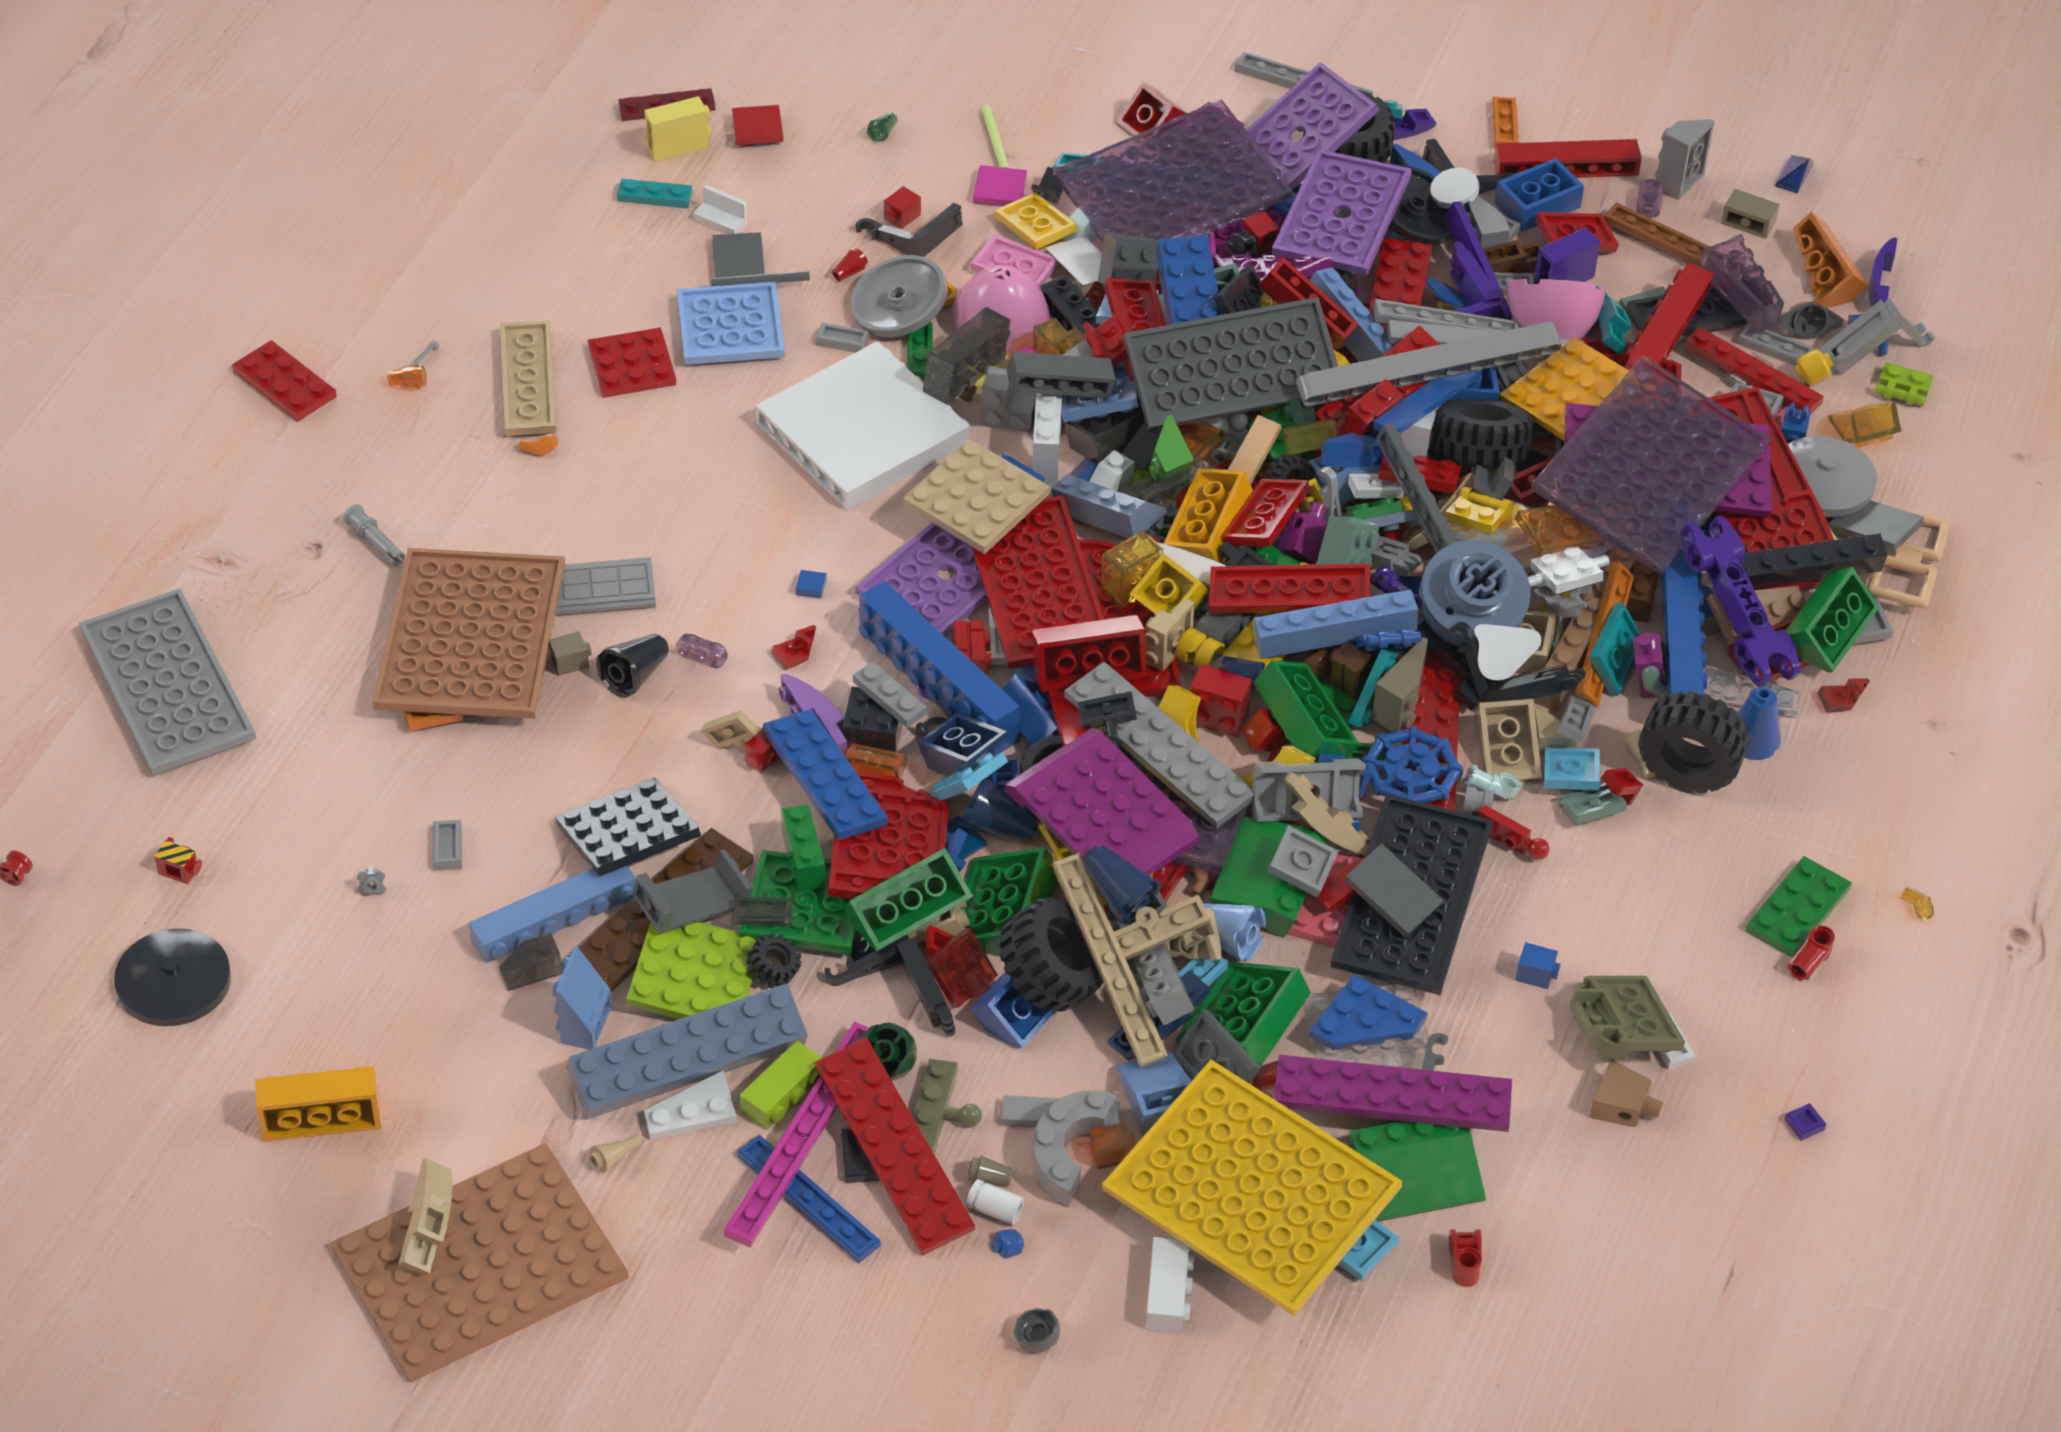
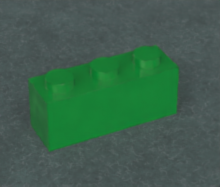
M809 804L781 808V831L797 891L824 888L825 862Z

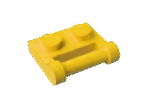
M1464 487L1460 496L1445 511V518L1447 521L1492 534L1511 514L1513 501L1507 499L1503 501L1476 493L1472 488Z

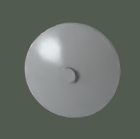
M917 255L893 257L875 265L860 278L851 295V311L858 325L863 330L870 331L872 335L879 337L906 335L922 328L939 313L947 297V282L940 267L928 258Z
M1827 436L1804 437L1788 444L1825 517L1850 515L1862 509L1872 499L1877 484L1876 469L1869 457L1856 446Z

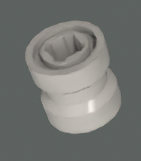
M1467 786L1463 813H1478L1484 804L1492 808L1495 790L1486 789L1478 791L1476 787Z

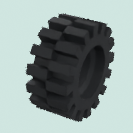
M1285 453L1282 454V457L1277 456L1275 458L1277 463H1270L1272 470L1267 469L1266 474L1270 475V477L1265 478L1285 480L1287 474L1294 469V480L1310 481L1314 479L1311 475H1314L1315 472L1311 469L1313 466L1307 460L1294 454L1288 455Z
M770 933L769 936L767 934L762 935L747 954L746 964H750L747 968L748 972L754 971L752 978L754 980L760 978L759 984L762 986L767 982L768 988H773L775 985L778 987L786 983L788 984L798 972L802 961H799L802 958L801 953H796L799 949L797 945L792 947L790 945L792 940L788 938L787 941H784V935L779 934L777 938L775 933ZM765 954L777 957L783 967L772 965L766 959Z

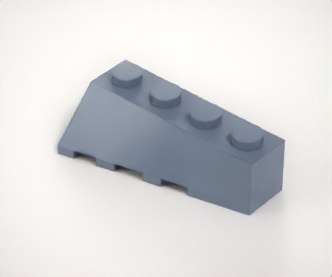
M1069 474L1051 487L1053 497L1064 495L1071 518L1132 540H1136L1167 513V509Z

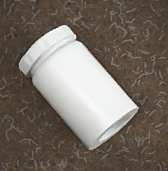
M977 1179L968 1193L966 1206L971 1209L975 1208L981 1213L1008 1224L1015 1225L1022 1213L1025 1198Z

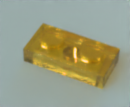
M1333 419L1283 428L1286 453L1289 455L1321 449L1326 439L1337 437L1335 420Z

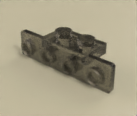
M1196 453L1192 455L1194 461L1189 475L1184 470L1161 482L1155 481L1151 475L1118 492L1158 505L1164 501V498L1172 494L1173 496L1178 495L1191 484L1198 468L1207 469L1200 454Z

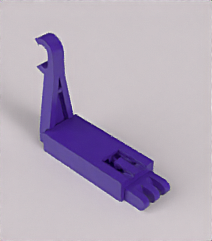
M1455 242L1450 260V265L1453 268L1450 271V277L1469 304L1468 307L1456 310L1455 312L1498 318L1500 295L1470 250H1467L1463 243Z

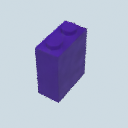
M1583 228L1539 248L1534 284H1539L1540 279L1586 282L1594 278L1600 240L1587 228Z

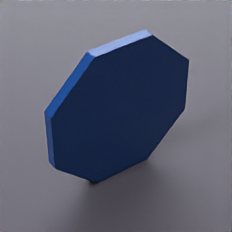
M1431 277L1425 283L1439 297L1436 305L1442 309H1445L1447 304L1460 309L1469 306L1461 292L1447 283Z

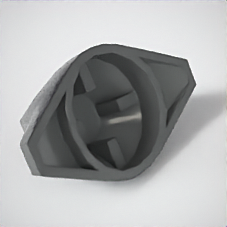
M1802 302L1791 306L1789 311L1782 314L1780 324L1801 337L1814 338L1842 327L1843 318L1817 302Z

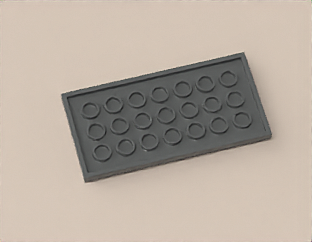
M1319 297L1133 331L1123 335L1148 431L1162 429L1166 417L1171 414L1178 426L1302 402L1295 383L1298 377L1307 373L1338 367Z

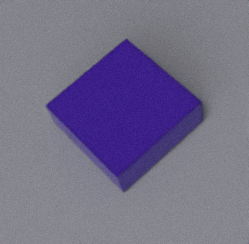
M1810 1103L1787 1113L1784 1119L1801 1141L1824 1131L1827 1125Z

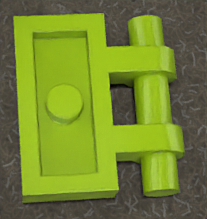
M1885 362L1875 393L1884 395L1886 399L1896 398L1906 401L1908 405L1918 404L1924 406L1934 375Z

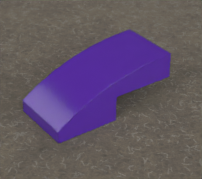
M1426 108L1406 109L1402 119L1395 118L1394 140L1426 132L1434 128L1436 122Z

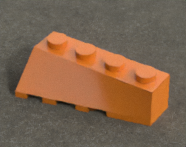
M1810 212L1793 227L1800 253L1803 254L1805 260V270L1810 276L1811 290L1816 296L1815 302L1827 308L1850 303L1869 287L1825 221Z

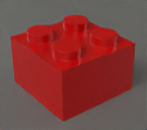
M1201 664L1190 686V692L1201 698L1197 709L1196 726L1238 738L1249 716L1252 679Z

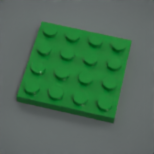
M762 850L752 884V893L749 903L746 905L739 930V937L749 936L757 941L764 934L769 936L770 933H775L776 938L779 934L784 935V941H787L788 938L792 940L790 944L792 947L797 945L798 948L851 955L857 931L843 906L852 899L827 896L831 859L823 858L825 862L824 888L797 891L788 854Z

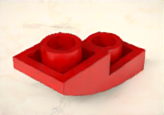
M1364 858L1344 867L1326 879L1318 898L1328 912L1351 902L1353 895L1357 892L1344 879Z

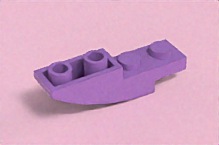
M786 673L782 674L781 687L778 688L782 701L789 704L791 714L812 709L847 759V740L842 734L844 717L828 698L811 685Z

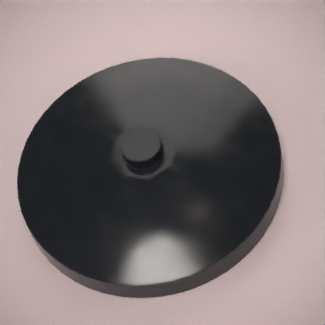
M1396 165L1410 168L1411 178L1389 228L1412 242L1430 244L1432 246L1448 242L1453 237L1444 218L1449 209L1437 205L1430 191L1431 183L1435 177L1412 166Z
M183 928L161 930L139 939L124 952L114 974L116 994L126 1012L137 1020L156 1026H178L204 1017L221 1003L231 983L229 959L223 947L209 935Z

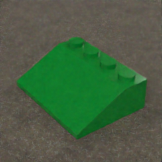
M1243 817L1209 902L1213 904L1249 905L1262 908L1266 918L1264 929L1284 938L1295 923L1307 892L1267 872L1288 825L1326 844L1327 838L1303 826L1273 821L1258 822L1255 818Z
M1046 847L973 858L965 882L973 897L967 900L966 907L962 908L967 914L969 926L964 927L965 935L958 938L975 945V951L1000 956L1002 949L999 947L1001 930L1007 920L1038 899L1052 898L1057 879L1052 866L1054 858Z
M1229 962L1228 969L1219 976L1210 989V993L1203 999L1175 1040L1178 1044L1201 1010H1208L1247 1053L1262 1066L1311 994V991L1298 967Z
M1400 1121L1349 1131L1348 1147L1402 1180L1401 1189L1375 1219L1377 1222L1486 1200L1469 1128Z

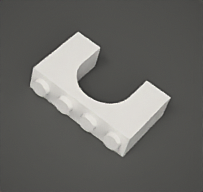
M1036 393L1032 470L1044 476V483L1052 487L1058 482L1062 395Z

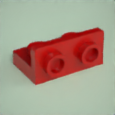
M1115 315L1095 329L1088 322L1083 324L1086 331L1084 338L1094 349L1091 351L1094 358L1111 359L1112 367L1128 357L1123 340L1125 330Z

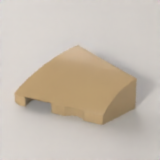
M1206 908L1211 918L1210 923L1164 943L1171 957L1207 959L1210 961L1221 959L1220 936L1212 908Z

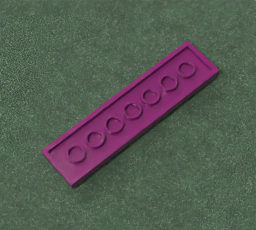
M1279 1055L1274 1100L1293 1110L1509 1132L1512 1079Z

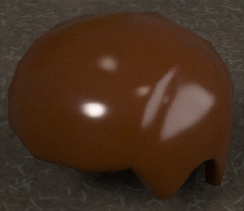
M1327 647L1318 648L1317 653L1310 655L1302 662L1309 665L1318 681L1325 679L1332 669V663L1329 662L1331 652Z

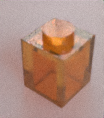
M1124 1122L1090 1129L1089 1147L1098 1170L1119 1165L1136 1146L1134 1135L1132 1132L1128 1133Z

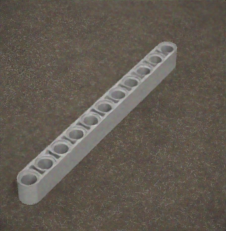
M1545 322L1301 375L1295 380L1303 405L1313 406L1365 395L1384 379H1387L1397 388L1550 355L1559 351L1562 345L1554 323Z

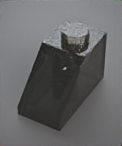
M551 933L523 941L499 966L500 974L508 991L562 975L560 952Z

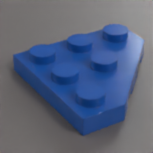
M1353 974L1310 1029L1309 1038L1333 1051L1345 1049V1045L1361 1043V1046L1384 1043L1386 1039L1399 1037L1401 1041L1413 1039L1426 1022L1428 1013Z

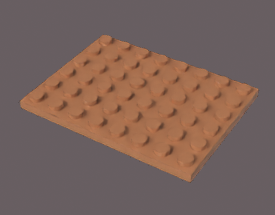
M408 548L373 697V709L536 719L550 647L549 640L552 636L565 569V556Z
M547 1143L452 1186L450 1214L443 1243L437 1246L431 1271L425 1276L398 1265L412 1216L408 1214L410 1206L330 1242L333 1253L409 1383L629 1278L628 1270Z

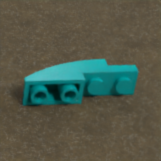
M1605 293L1604 302L1595 324L1599 323L1603 337H1601L1603 344L1608 349L1612 348L1620 355L1627 350L1624 334L1632 327L1623 307Z

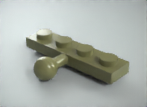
M929 1059L913 1118L935 1154L944 1118L958 1119L963 1125L973 1127L981 1121L982 1112L977 1105L972 1103L966 1104L962 1108L949 1107L948 1104L958 1073V1063Z

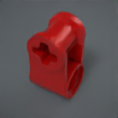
M1475 1229L1474 1232L1449 1230V1254L1451 1256L1453 1279L1461 1286H1473L1479 1281L1482 1264V1237L1480 1229Z

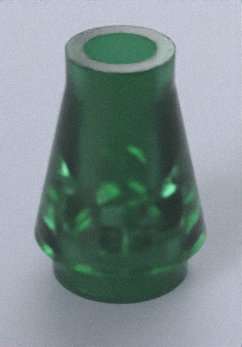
M888 112L870 121L867 128V134L870 139L876 142L886 140L894 125L898 122L897 116L892 112Z

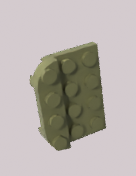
M1585 976L1583 983L1574 986L1570 1009L1588 1042L1599 1053L1598 1057L1605 1062H1613L1615 1059L1626 1061L1629 1051H1683L1685 1040L1647 976Z

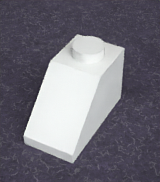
M1114 450L1097 465L1089 482L1123 493L1132 485L1134 461Z

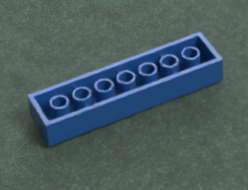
M883 581L859 595L858 611L861 635L865 639H869L882 655L885 654L893 662L896 669L902 670L909 677L913 685L918 686L922 684L925 687V693L929 700L936 702L943 709L947 717L950 718L957 712L1007 731L1009 736L988 751L992 756L1003 752L1019 742L1020 706L888 583Z

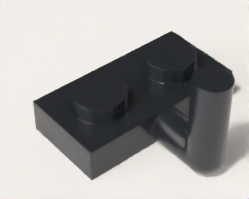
M1129 691L1078 702L1083 730L1105 726L1107 738L1121 751L1116 724L1137 720L1132 692Z

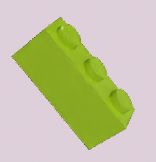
M797 1040L740 1094V1112L768 1130L774 1123H778L783 1119L790 1107L800 1103L805 1093L816 1084L820 1075L815 1068L814 1062L823 1057Z

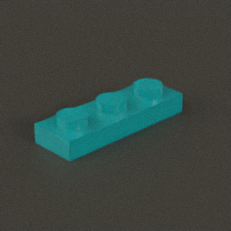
M621 178L617 192V201L689 209L693 186Z

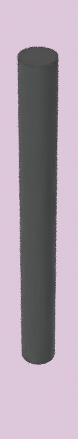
M809 271L711 278V286L809 281L810 273Z

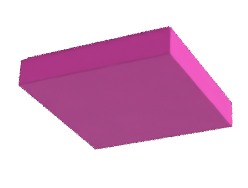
M980 165L973 203L1006 206L1023 198L1027 170Z

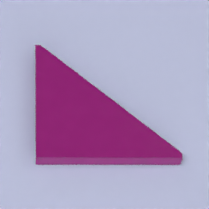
M1216 254L1213 256L1218 268L1236 263L1240 272L1244 267L1252 264L1261 281L1282 258L1280 256L1263 255V259H1252L1250 255H1232V258H1221L1220 255ZM1294 256V259H1286L1306 278L1312 276L1315 271L1334 266L1331 257L1313 260L1311 256Z

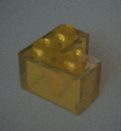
M1056 318L1034 326L1033 347L1037 353L1063 355L1085 340L1077 328L1066 331Z
M1142 530L1103 553L1101 591L1120 608L1136 602L1137 600L1130 593L1163 554V547Z

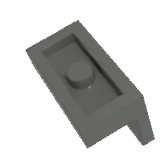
M1504 457L1495 473L1476 465L1474 468L1473 488L1489 497L1502 500L1513 483L1514 461Z

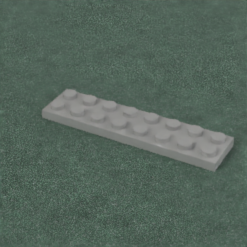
M1105 662L1065 690L1064 697L1078 709V702L1131 691L1137 720L1116 724L1120 746L1216 829L1252 802L1254 792L1247 783ZM1105 726L1101 727V729L1106 733Z

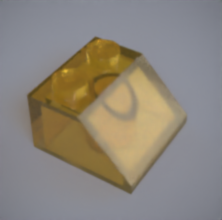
M1896 402L1872 403L1828 415L1829 421L1842 440L1850 444L1855 443L1856 447L1870 445V440L1878 438V441L1893 439L1894 433L1902 432Z

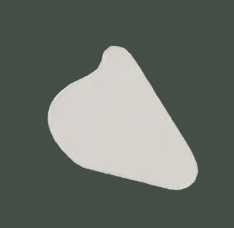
M1480 624L1474 629V634L1479 641V669L1486 678L1491 680H1503L1511 677L1541 644V636L1532 629Z

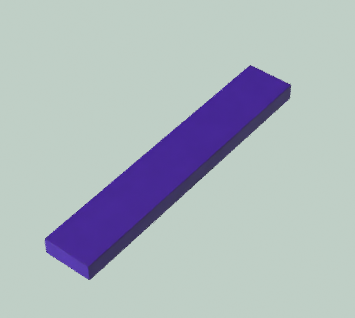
M1461 201L1453 202L1444 216L1455 242L1463 243L1465 248L1470 250L1500 295L1498 318L1511 320L1513 316L1464 206Z

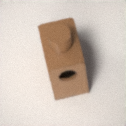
M1613 1061L1609 1062L1593 1099L1590 1118L1635 1127L1642 1113L1659 1118L1664 1102L1649 1097L1652 1081L1649 1078Z

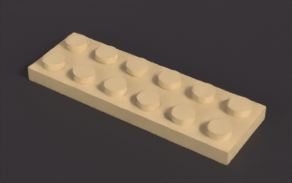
M550 320L500 323L505 436L556 433Z

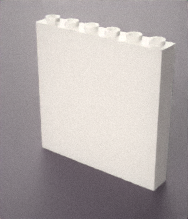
M878 341L756 405V423L847 511L952 454L970 438L971 431L970 425L965 419L959 417L950 405H946L935 391L930 390L920 377L915 376L903 362L895 358L892 352Z

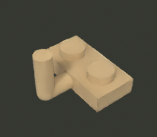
M740 710L704 723L700 731L717 749L736 743L746 754L745 743L760 732L762 728L756 726Z

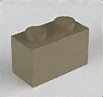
M1734 189L1724 206L1721 224L1766 239L1777 221L1780 204Z

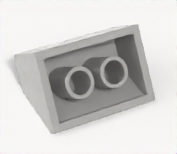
M1714 120L1677 121L1671 128H1667L1663 132L1661 137L1663 141L1662 149L1658 154L1660 161L1655 172L1656 189L1679 200L1705 175Z

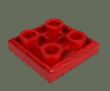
M779 104L732 108L736 145L750 146L752 144L784 142Z

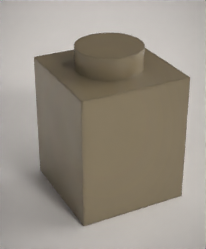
M579 631L549 640L550 658L558 676L589 668L588 656H592L591 647L588 640L583 641Z

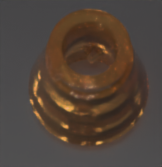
M414 364L388 371L387 379L389 386L420 389V386L426 385L427 375L424 366Z

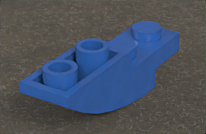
M1379 431L1363 436L1349 433L1326 439L1321 448L1322 458L1320 464L1335 467H1365L1382 464L1384 454L1376 441Z

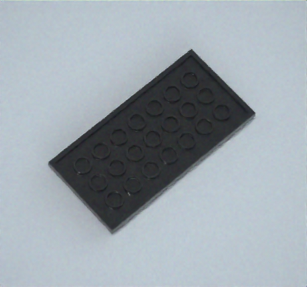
M1386 794L1366 857L1379 845L1383 844L1444 901L1405 938L1358 893L1354 894L1331 959L1330 967L1441 996L1494 820Z

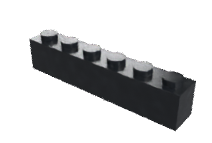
M1881 533L1749 552L1746 553L1744 561L1740 564L1745 570L1754 590L1820 581L1825 578L1828 572L1851 566L1858 575L1881 572L1888 555Z

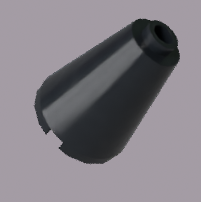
M651 634L605 648L596 658V668L601 681L606 680L610 685L608 689L619 697H629L635 694L669 653L668 643L660 635Z

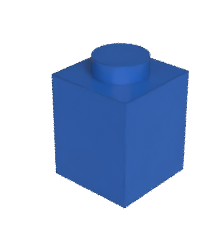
M1525 942L1518 962L1515 981L1548 989L1551 979L1557 980L1561 963L1556 962L1558 951Z

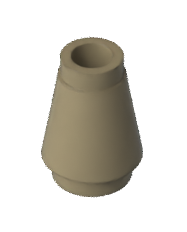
M980 1155V1158L972 1157L968 1180L975 1182L979 1179L991 1185L1009 1186L1013 1168H1009Z

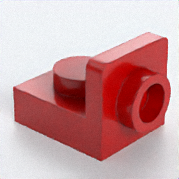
M1627 768L1606 770L1601 777L1608 785V789L1612 793L1621 796L1626 801V805L1633 803L1643 787V784Z

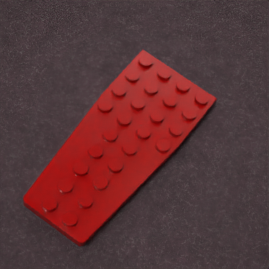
M1751 387L1689 401L1686 404V416L1769 425L1772 513L1770 517L1715 511L1716 517L1722 516L1737 532L1746 553L1834 540L1824 513L1758 388ZM1822 580L1767 589L1798 586L1801 591L1818 587Z

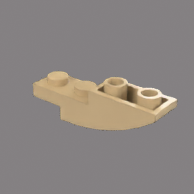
M1291 772L1283 779L1299 799L1291 808L1302 820L1318 833L1341 847L1359 854H1367L1370 840L1361 830L1358 832L1351 825L1354 820L1345 809L1340 811L1333 806L1330 808L1322 797L1318 796L1316 798L1310 791L1313 785L1304 775L1299 777Z
M424 1158L408 1210V1214L412 1216L398 1265L423 1276L430 1273L437 1246L443 1243L452 1200V1170L427 1158Z

